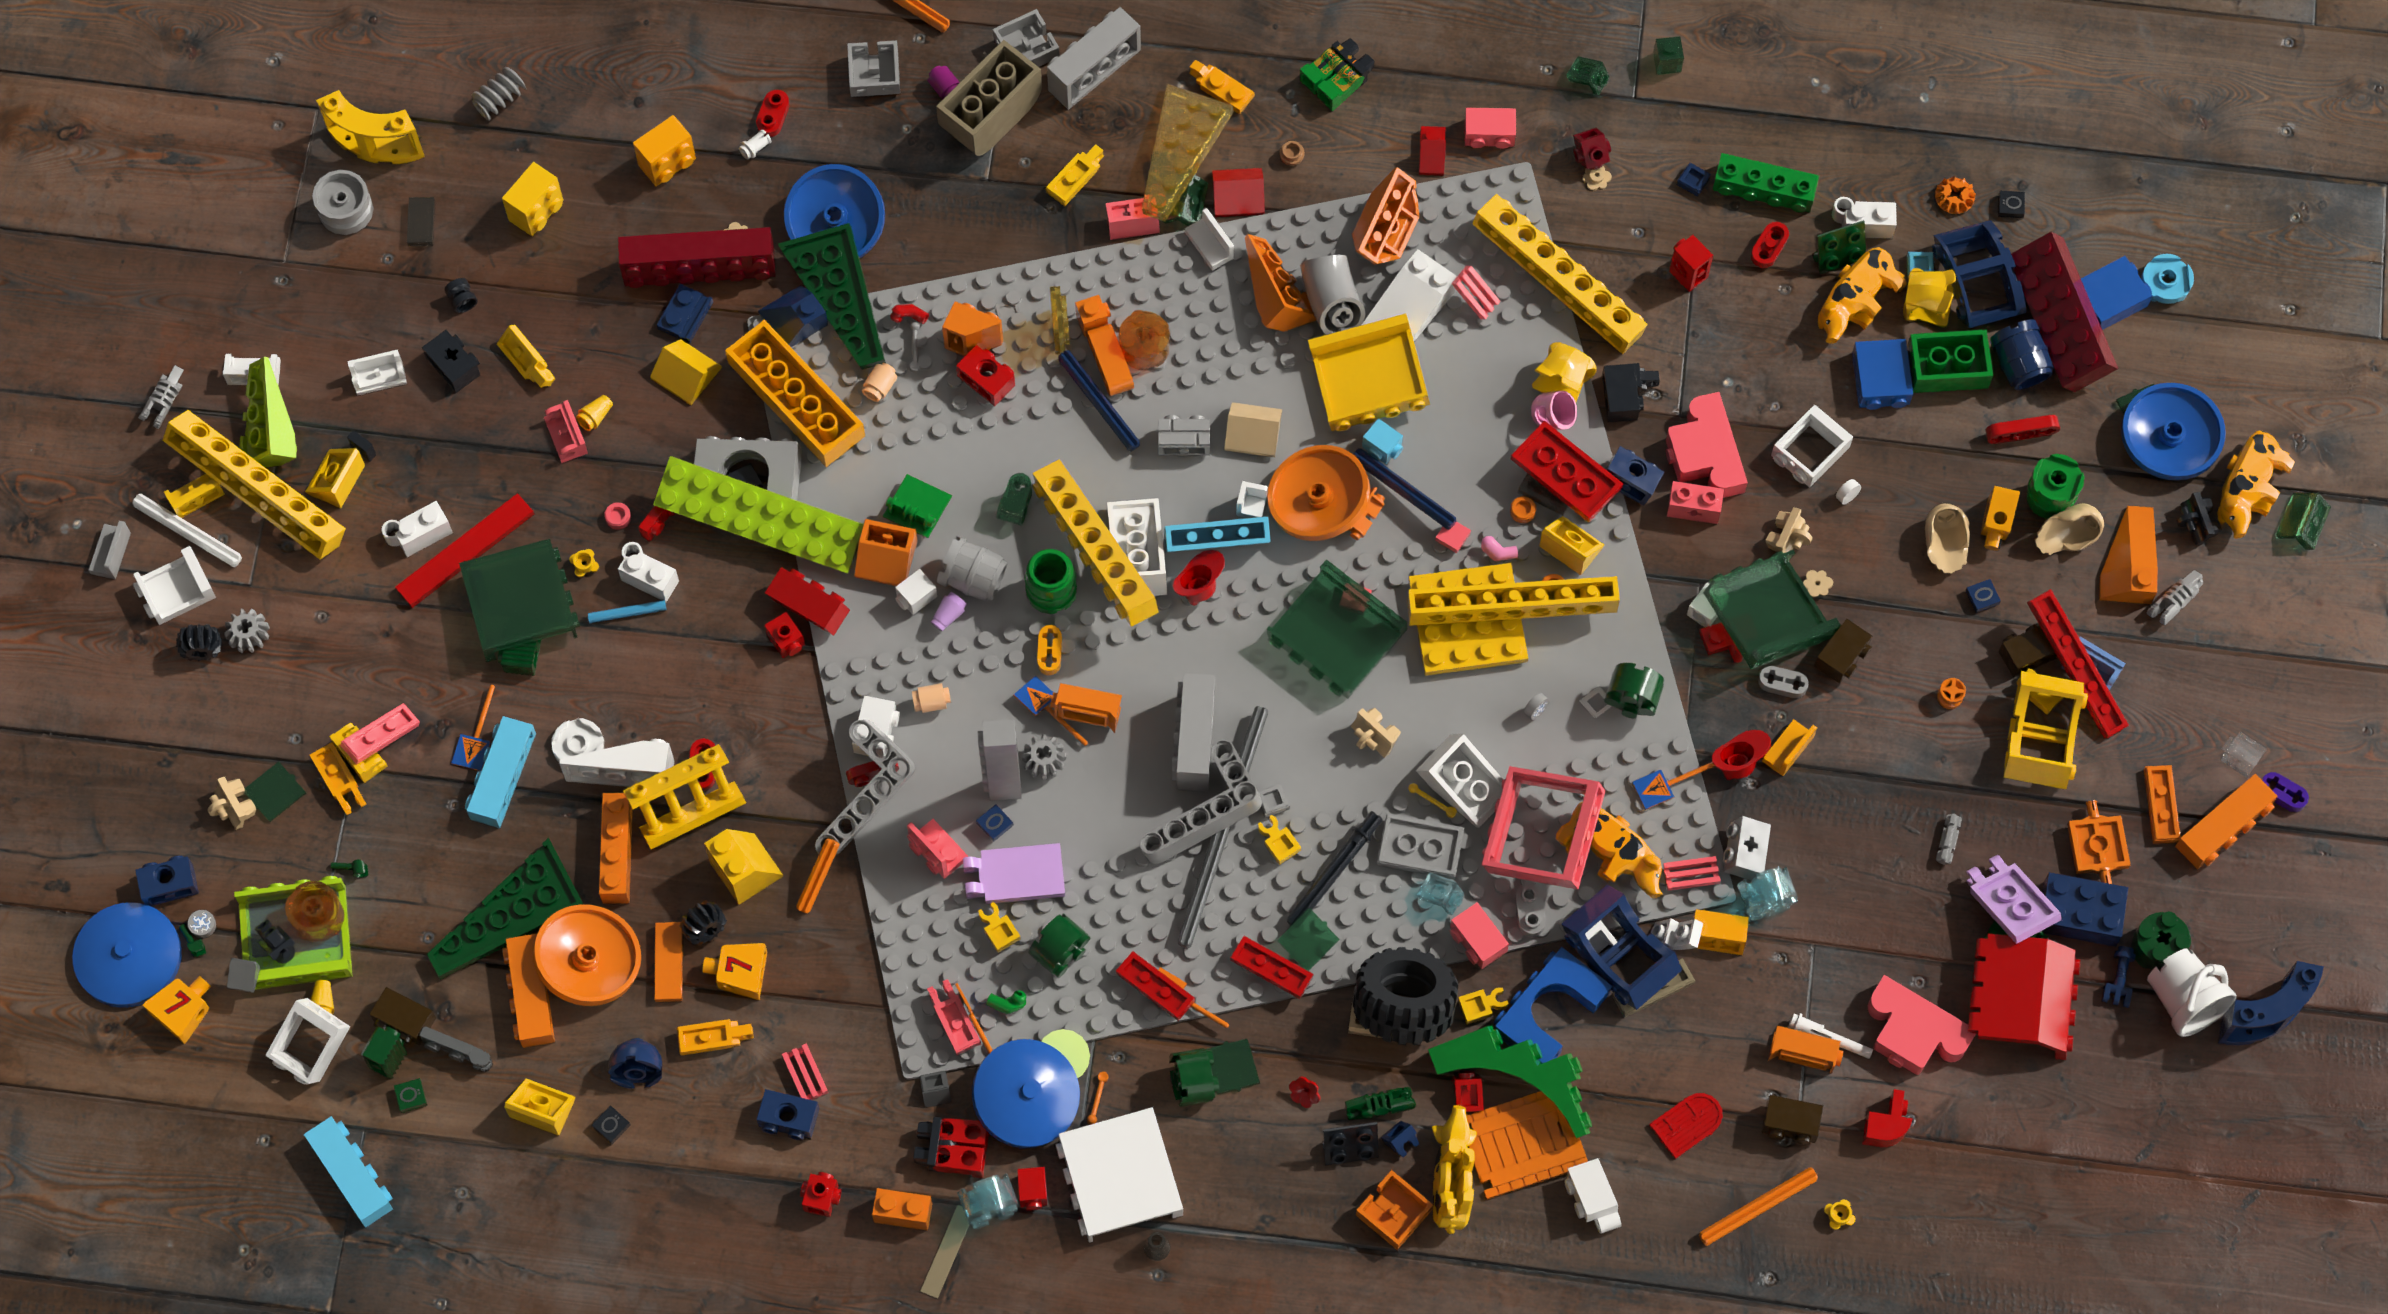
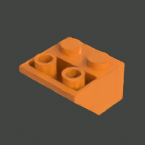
M954 302L942 326L945 349L966 356L976 345L983 350H990L1002 345V321L997 315L991 312L984 313L978 311L968 303Z
M865 519L859 540L855 578L898 586L907 579L917 545L916 529Z

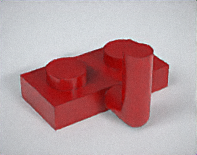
M1749 614L1701 628L1699 631L1708 656L1729 649L1732 659L1736 663H1740L1743 660L1746 650L1744 644L1757 641L1758 638Z

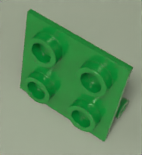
M907 474L894 497L888 498L886 502L887 509L883 514V518L900 526L916 529L917 534L929 538L952 495Z

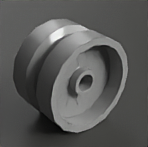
M347 170L329 172L321 177L314 186L312 195L314 206L320 221L329 231L342 235L357 233L366 227L371 220L374 209L366 183L354 172Z

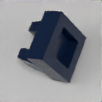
M1403 1121L1398 1122L1381 1137L1385 1145L1401 1157L1407 1155L1403 1147L1407 1141L1411 1146L1416 1147L1419 1145L1415 1135L1417 1132L1411 1124Z

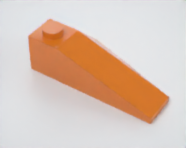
M1247 234L1245 236V243L1256 307L1264 326L1269 329L1285 332L1316 321L1306 292L1301 294L1294 285L1297 281L1296 278L1281 268L1282 260L1266 239Z
M2127 506L2100 574L2099 600L2152 604L2157 594L2158 575L2154 510L2152 507Z

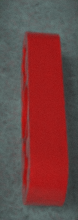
M2046 415L1995 423L1988 426L1985 432L1988 443L1999 444L2050 436L2060 431V425L2056 415Z

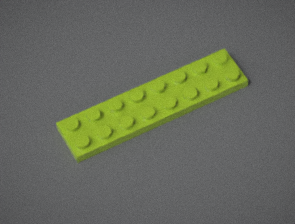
M672 456L669 457L653 504L847 574L854 560L864 526L863 523Z

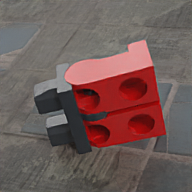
M933 1117V1122L918 1123V1139L930 1140L929 1148L915 1147L914 1163L928 1166L929 1171L966 1174L972 1175L974 1178L983 1179L986 1160L985 1152H987L989 1133L979 1120Z

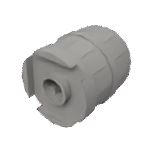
M957 535L943 560V569L945 570L944 572L939 571L937 583L945 587L949 585L963 592L966 596L970 595L985 601L987 599L993 600L1004 577L1008 562L1004 561V558L989 551L988 548L968 543L967 539Z

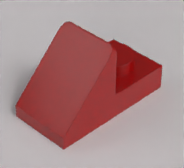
M1421 126L1419 175L1444 176L1446 127Z

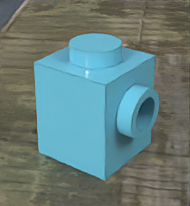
M1378 418L1363 436L1362 447L1375 459L1387 464L1391 458L1396 459L1402 452L1403 435Z

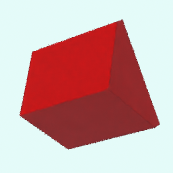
M1262 168L1212 170L1215 217L1265 214Z

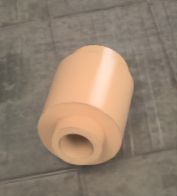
M886 363L882 365L876 364L863 383L862 393L874 402L884 399L897 380L895 369Z
M942 683L918 687V690L912 691L915 712L922 711V713L947 709L946 703H951L949 688H943Z

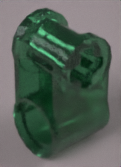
M1016 473L1010 477L997 509V519L1020 526L1023 525L1033 493L1031 480L1028 475Z

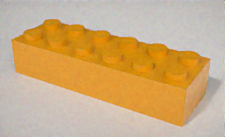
M765 319L725 350L728 364L825 467H828L865 437L863 423Z

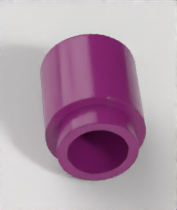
M936 66L929 73L928 83L942 100L960 83L947 66Z

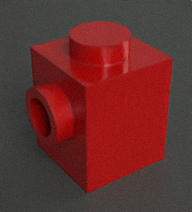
M787 612L764 625L767 636L782 658L799 653L805 645L803 635Z

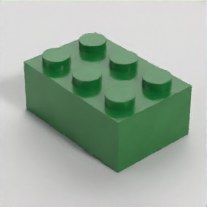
M1987 330L1910 335L1907 351L1913 393L1989 388L1993 378Z

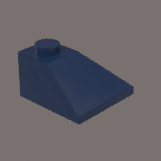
M801 285L758 310L762 319H765L790 347L828 326L826 311L813 293Z

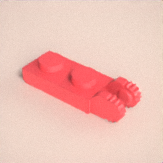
M946 979L942 981V986L949 999L940 1002L937 991L933 986L927 988V991L942 1027L956 1055H959L981 1045V1041L959 996L955 994L950 982Z

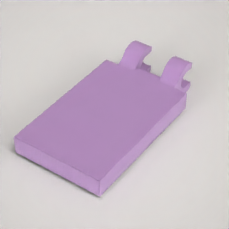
M1060 843L981 850V858H963L964 873L979 872L980 883H965L966 898L968 899L985 897L986 904H990L992 902L1002 903L1065 897Z
M1996 855L1989 859L1990 864H1992V867L1989 868L1991 876L1985 878L1977 867L1966 871L1968 876H1970L1967 883L1970 886V892L1973 897L2016 944L2061 921L2059 910L2015 863L2007 866L2002 858Z

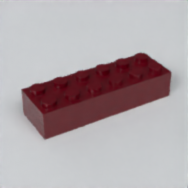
M770 227L618 237L619 266L625 286L640 288L643 285L666 286L670 283L689 285L701 281L716 283L719 280L742 281L748 278L765 280L769 277H776L775 250Z
M2051 231L2011 253L2016 265L2013 268L2018 281L2021 282L2024 296L2034 320H2036L2040 328L2044 344L2048 347L2049 356L2062 387L2072 392H2077L2118 370L2119 368L2064 238Z

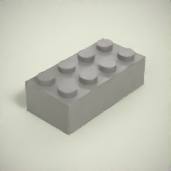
M1121 7L1114 12H1109L1100 24L1089 28L1083 38L1078 42H1072L1066 49V52L1060 57H1054L1047 66L1048 91L1069 110L1141 50L1140 25Z
M1184 673L1183 682H1178L1174 756L1172 759V781H1177V790L1205 792L1209 790L1215 675Z

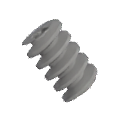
M508 67L502 69V74L497 73L494 76L495 80L489 79L487 86L482 85L479 88L480 93L477 91L472 93L473 105L488 121L491 120L489 111L496 115L498 114L497 105L503 109L506 108L504 99L511 103L514 101L511 93L520 96L519 87L527 90L518 74Z

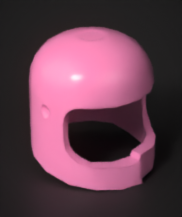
M1566 391L1545 392L1538 395L1532 402L1531 416L1538 426L1545 420L1557 430L1569 429L1576 420L1577 406L1572 395Z

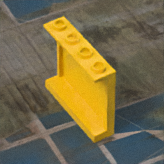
M1406 313L1308 340L1331 431H1345L1357 424H1371L1378 418H1394L1402 412L1409 410L1419 411L1424 409L1425 406L1430 405Z

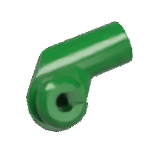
M1020 990L1014 991V994L1006 999L991 993L987 999L986 1006L1004 1014H1011L1023 1009L1026 1005L1027 997Z

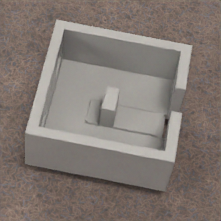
M1037 9L993 29V39L997 46L1005 40L1038 67L1050 62L1056 56L1060 57L1059 46L1051 32L1047 33V42L1043 37L1046 34V24Z
M897 40L877 42L878 55H869L867 42L848 43L851 97L900 94Z

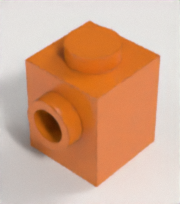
M1099 295L1075 302L1076 317L1084 337H1086V331L1108 324V317H1111L1107 302L1102 303Z

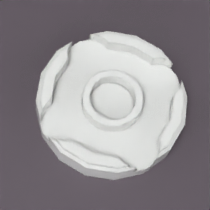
M583 718L563 722L555 730L552 737V751L559 763L561 758L604 749V738L600 728L593 722Z

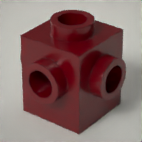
M1593 128L1573 135L1576 146L1573 149V154L1577 163H1580L1586 169L1595 170L1601 168L1603 164L1610 162L1609 153L1611 152V146L1604 133L1599 129Z

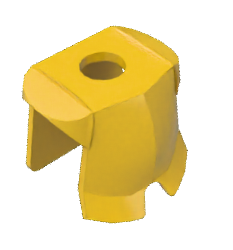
M1919 268L1911 270L1903 308L1905 320H1920L1940 327L1948 325L1953 299L1952 283L1956 281L1953 270L1926 272Z
M1561 342L1552 343L1548 348V357L1535 369V372L1540 375L1532 383V388L1541 393L1566 391L1572 395L1576 403L1583 383L1595 375L1596 365L1589 356L1578 349Z

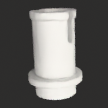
M760 130L759 133L747 142H741L739 151L744 158L756 157L758 151L772 142L768 134L764 136L766 134L764 130Z

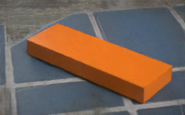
M2172 765L2145 766L2144 777L2153 844L2178 843L2181 836Z
M681 922L655 923V1002L682 1001L683 932L679 926Z

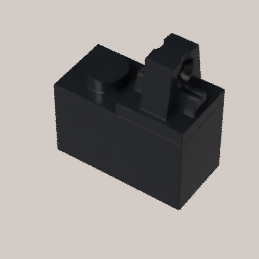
M1639 363L1604 366L1602 384L1607 423L1638 420L1640 411L1644 410L1643 396L1640 394L1643 391H1647L1649 387L1659 386V371H1645V368H1640Z

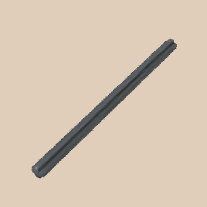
M1260 706L1254 708L1239 754L1248 773L1268 716V710ZM1235 774L1231 779H1238L1241 774ZM1230 807L1222 808L1220 813L1227 812ZM1231 826L1212 835L1178 938V945L1181 947L1190 948L1192 946Z

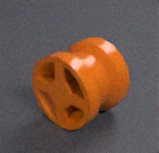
M1956 678L1944 680L1937 693L1939 704L1946 709L1959 707L1966 694L1964 683Z

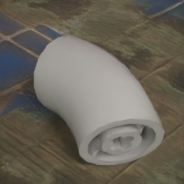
M1323 256L1301 263L1300 269L1306 294L1314 316L1323 332L1328 335L1361 326L1365 318V308L1354 286L1347 256Z

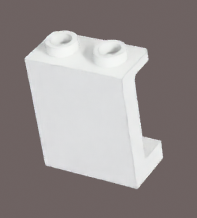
M190 546L181 550L183 557L143 576H140L139 572L134 573L137 582L133 583V586L139 598L145 597L147 603L143 606L149 618L155 617L159 625L216 598Z

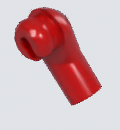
M913 304L895 305L891 309L892 313L890 314V319L896 323L902 322L903 317H911L919 323L925 324L929 317V313Z

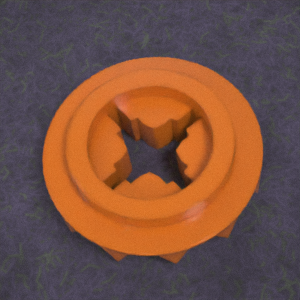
M1955 176L1949 179L1944 178L1937 185L1935 191L1936 202L1941 209L1948 213H1964L1972 207L1975 201L1976 193H1974L1973 186L1968 184L1965 178L1959 179ZM1952 190L1961 192L1959 199L1956 196L1949 197Z

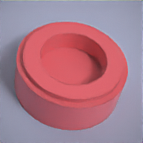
M613 503L605 510V520L609 527L620 530L629 525L631 513L625 504Z

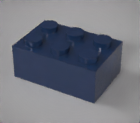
M2049 872L2043 882L2042 893L2059 910L2061 921L2047 927L2042 932L2116 947L2122 938L2128 887Z

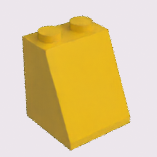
M726 829L704 843L710 864L738 905L783 877V874L754 833Z

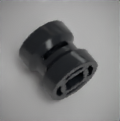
M458 278L445 286L444 291L447 297L452 299V306L455 312L464 313L477 305L478 300L475 294L470 292V285L467 279Z

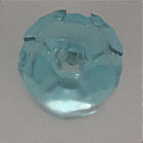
M1778 867L1756 874L1757 877L1752 879V882L1747 883L1745 879L1737 884L1747 915L1750 916L1751 921L1766 917V913L1775 910L1776 914L1791 909V905L1798 902V895L1787 867L1782 870Z
M1004 1174L1001 1180L998 1175L977 1181L973 1183V1190L967 1193L965 1189L957 1192L968 1224L973 1225L974 1230L989 1225L988 1221L995 1217H998L999 1221L1014 1216V1212L1018 1210L1019 1203L1008 1174Z

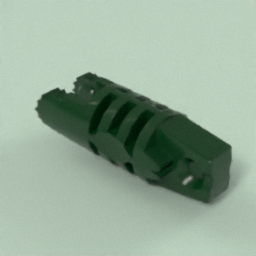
M1409 1087L1386 1090V1093L1380 1091L1377 1094L1371 1093V1096L1365 1094L1345 1101L1348 1120L1373 1118V1115L1380 1117V1115H1388V1112L1395 1114L1412 1110L1416 1107L1415 1100L1412 1098V1090Z

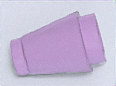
M950 592L948 596L944 595L931 623L939 630L944 631L945 628L965 612L964 608L967 603L953 592Z

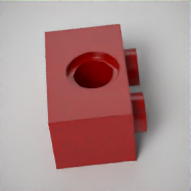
M1694 235L1686 240L1683 238L1676 243L1673 248L1674 252L1669 270L1689 292L1708 278L1714 256Z
M978 345L956 365L957 377L993 406H996L1015 387L1013 370L1006 364L1001 365L995 360V356L988 349L983 350ZM990 371L993 373L991 376L988 377L981 375L983 372Z

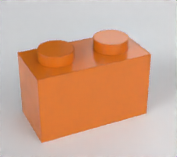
M877 1188L872 1213L874 1223L928 1230L932 1199L931 1196Z

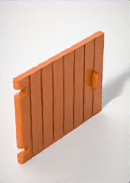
M1542 1091L1467 1115L1468 1125H1471L1472 1130L1477 1132L1474 1142L1468 1148L1474 1150V1166L1480 1183L1483 1184L1491 1181L1493 1187L1484 1190L1486 1199L1567 1174L1568 1168L1588 1162L1580 1138L1575 1137L1566 1117Z

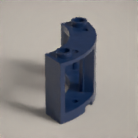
M1991 220L1934 235L1933 255L1935 259L1940 261L1945 271L1953 270L1955 273L1956 281L1952 283V287L1958 304L1956 314L1959 321H1962L1969 328L2027 313L2021 282L2017 281L2015 274L2012 272V268L2016 267L2009 248H2005L2003 243L2000 242L2003 236ZM1987 248L1992 256L1991 258L1956 266L1953 256ZM1999 271L2007 303L1970 312L1962 281Z
M1607 884L1562 923L1566 933L1564 938L1571 947L1577 950L1592 971L1612 985L1611 991L1615 993L1616 999L1622 1005L1628 1004L1637 1010L1679 974L1682 968L1673 950L1664 945L1652 933L1647 936L1637 925L1640 919L1631 908L1625 895ZM1611 912L1626 933L1617 940L1614 946L1609 947L1599 956L1585 933ZM1637 945L1655 964L1629 985L1615 974L1610 967Z
M2296 961L2283 978L2280 990L2277 993L2260 1000H2235L2222 1017L2218 1043L2225 1045H2247L2278 1034L2294 1020L2302 1007L2313 996L2321 980L2324 966Z

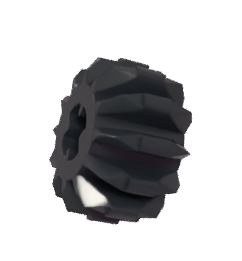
M190 624L188 627L181 628L180 632L177 633L176 647H178V653H180L182 658H188L190 661L210 660V658L217 657L218 653L221 652L222 638H220V633L217 628L210 627L209 624Z
M705 900L701 904L696 903L692 909H688L689 912L682 916L683 921L679 925L688 941L693 945L698 944L701 946L706 941L710 943L714 937H718V933L725 929L724 925L727 920L718 905L713 901L708 902Z

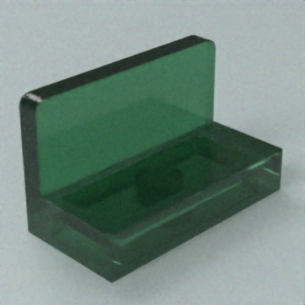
M1192 172L1171 178L1161 221L1165 224L1180 221L1186 226L1199 221L1202 216L1209 183Z
M2293 493L2276 536L2279 539H2296L2305 550H2314L2331 506L2319 493Z

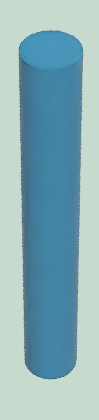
M665 600L588 613L589 623L665 611L667 609Z

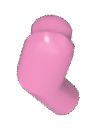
M1486 536L1481 541L1483 552L1493 561L1518 558L1517 546L1502 547L1492 536Z

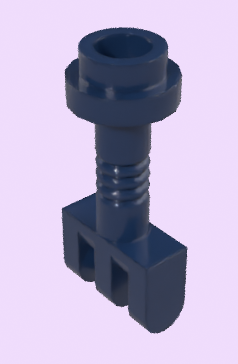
M2119 946L2118 951L2114 952V958L2119 959L2114 984L2106 983L2104 985L2102 1002L2108 1003L2110 993H2113L2112 1004L2118 1005L2120 996H2124L2123 1007L2129 1008L2133 989L2124 986L2129 962H2134L2136 955L2134 954V949Z

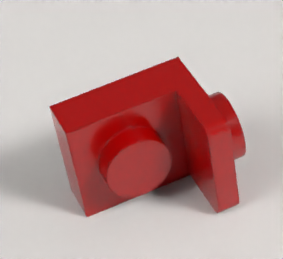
M1465 1070L1458 1072L1459 1075L1452 1076L1455 1105L1465 1107L1466 1112L1484 1111L1482 1078L1480 1075L1475 1074V1071Z

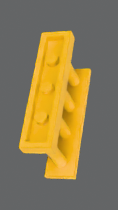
M719 744L623 790L632 809L640 806L647 824L639 828L650 849L658 847L746 804L735 781L728 784L721 767L728 764L729 761ZM712 771L719 789L704 795L697 778ZM688 783L695 800L680 807L673 790ZM664 795L671 812L656 819L649 801Z

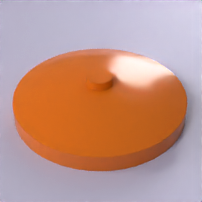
M1332 445L1311 446L1295 452L1277 468L1268 487V506L1278 526L1292 537L1306 541L1327 540L1344 533L1360 519L1369 501L1370 483L1363 465L1349 451Z
M574 905L557 911L543 923L535 939L533 961L540 980L557 997L576 1005L598 1006L618 999L632 986L641 964V949L633 929L616 913L594 905Z

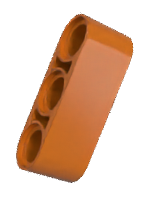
M1107 324L1086 331L1089 346L1109 396L1134 389L1130 370L1112 325Z

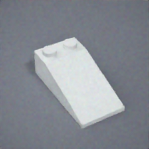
M1417 249L1402 267L1362 325L1406 313L1413 340L1415 341L1457 291L1451 284L1457 276Z
M1159 499L1107 502L1110 533L1154 596L1167 595Z
M651 739L650 741H639L561 758L559 764L567 782L631 787L673 767L674 758L669 743L661 739Z

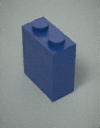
M2126 256L2081 278L2102 330L2148 307L2153 296L2150 286L2142 281L2136 266L2129 262Z
M1906 339L1855 342L1852 358L1859 408L1875 410L1883 406L1902 408L1910 405L1913 397V388Z

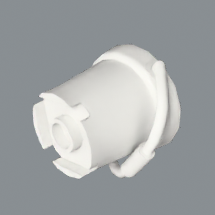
M2182 949L2163 960L2165 965L2161 968V972L2155 967L2148 975L2147 981L2172 1018L2171 1024L2176 1033L2181 1037L2191 1036L2210 1026L2222 1017L2236 1000V993L2228 986V975L2224 966L2207 964L2205 966L2191 949L2190 951ZM2214 975L2221 976V983Z

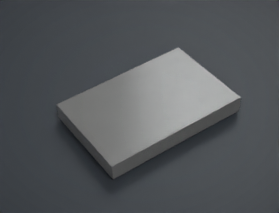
M1386 813L1377 865L1455 880L1465 827Z

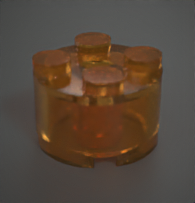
M1136 310L1121 324L1119 329V345L1126 363L1130 367L1137 370H1149L1151 367L1160 366L1167 359L1170 351V331L1168 323L1159 315Z
M308 881L297 886L296 890L287 898L285 905L286 916L296 933L304 940L315 942L324 941L337 935L341 930L345 915L343 905L336 892L320 881Z

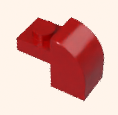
M1893 1090L1890 1096L1888 1114L1869 1111L1865 1119L1863 1145L1890 1147L1899 1143L1904 1138L1913 1119L1902 1117L1906 1116L1908 1109V1100H1904L1905 1091Z

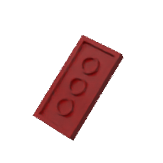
M1545 420L1517 448L1510 460L1587 522H1590L1623 486L1621 481Z

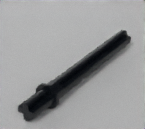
M1371 811L1358 828H1353L1354 833L1287 917V923L1295 929L1300 927L1365 843L1371 841L1370 836L1382 822V818Z

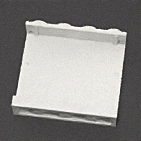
M1153 1107L1059 1134L1060 1143L1055 1144L1059 1159L1065 1158L1067 1168L1063 1169L1067 1185L1072 1184L1074 1194H1070L1074 1210H1080L1082 1219L1078 1220L1081 1235H1087L1089 1242H1093V1236L1168 1214H1172V1218L1183 1216V1206Z

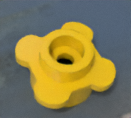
M591 549L578 551L570 557V563L574 565V573L577 577H583L586 573L596 572L599 569V564L595 562L594 552Z
M1845 1199L1833 1205L1827 1204L1824 1208V1212L1830 1219L1829 1226L1834 1230H1838L1840 1226L1846 1224L1851 1226L1855 1222L1850 1202ZM1841 1212L1842 1217H1839L1837 1213Z

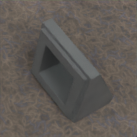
M231 958L227 988L254 993L260 972L258 963Z
M946 1071L920 1075L925 1107L951 1102Z

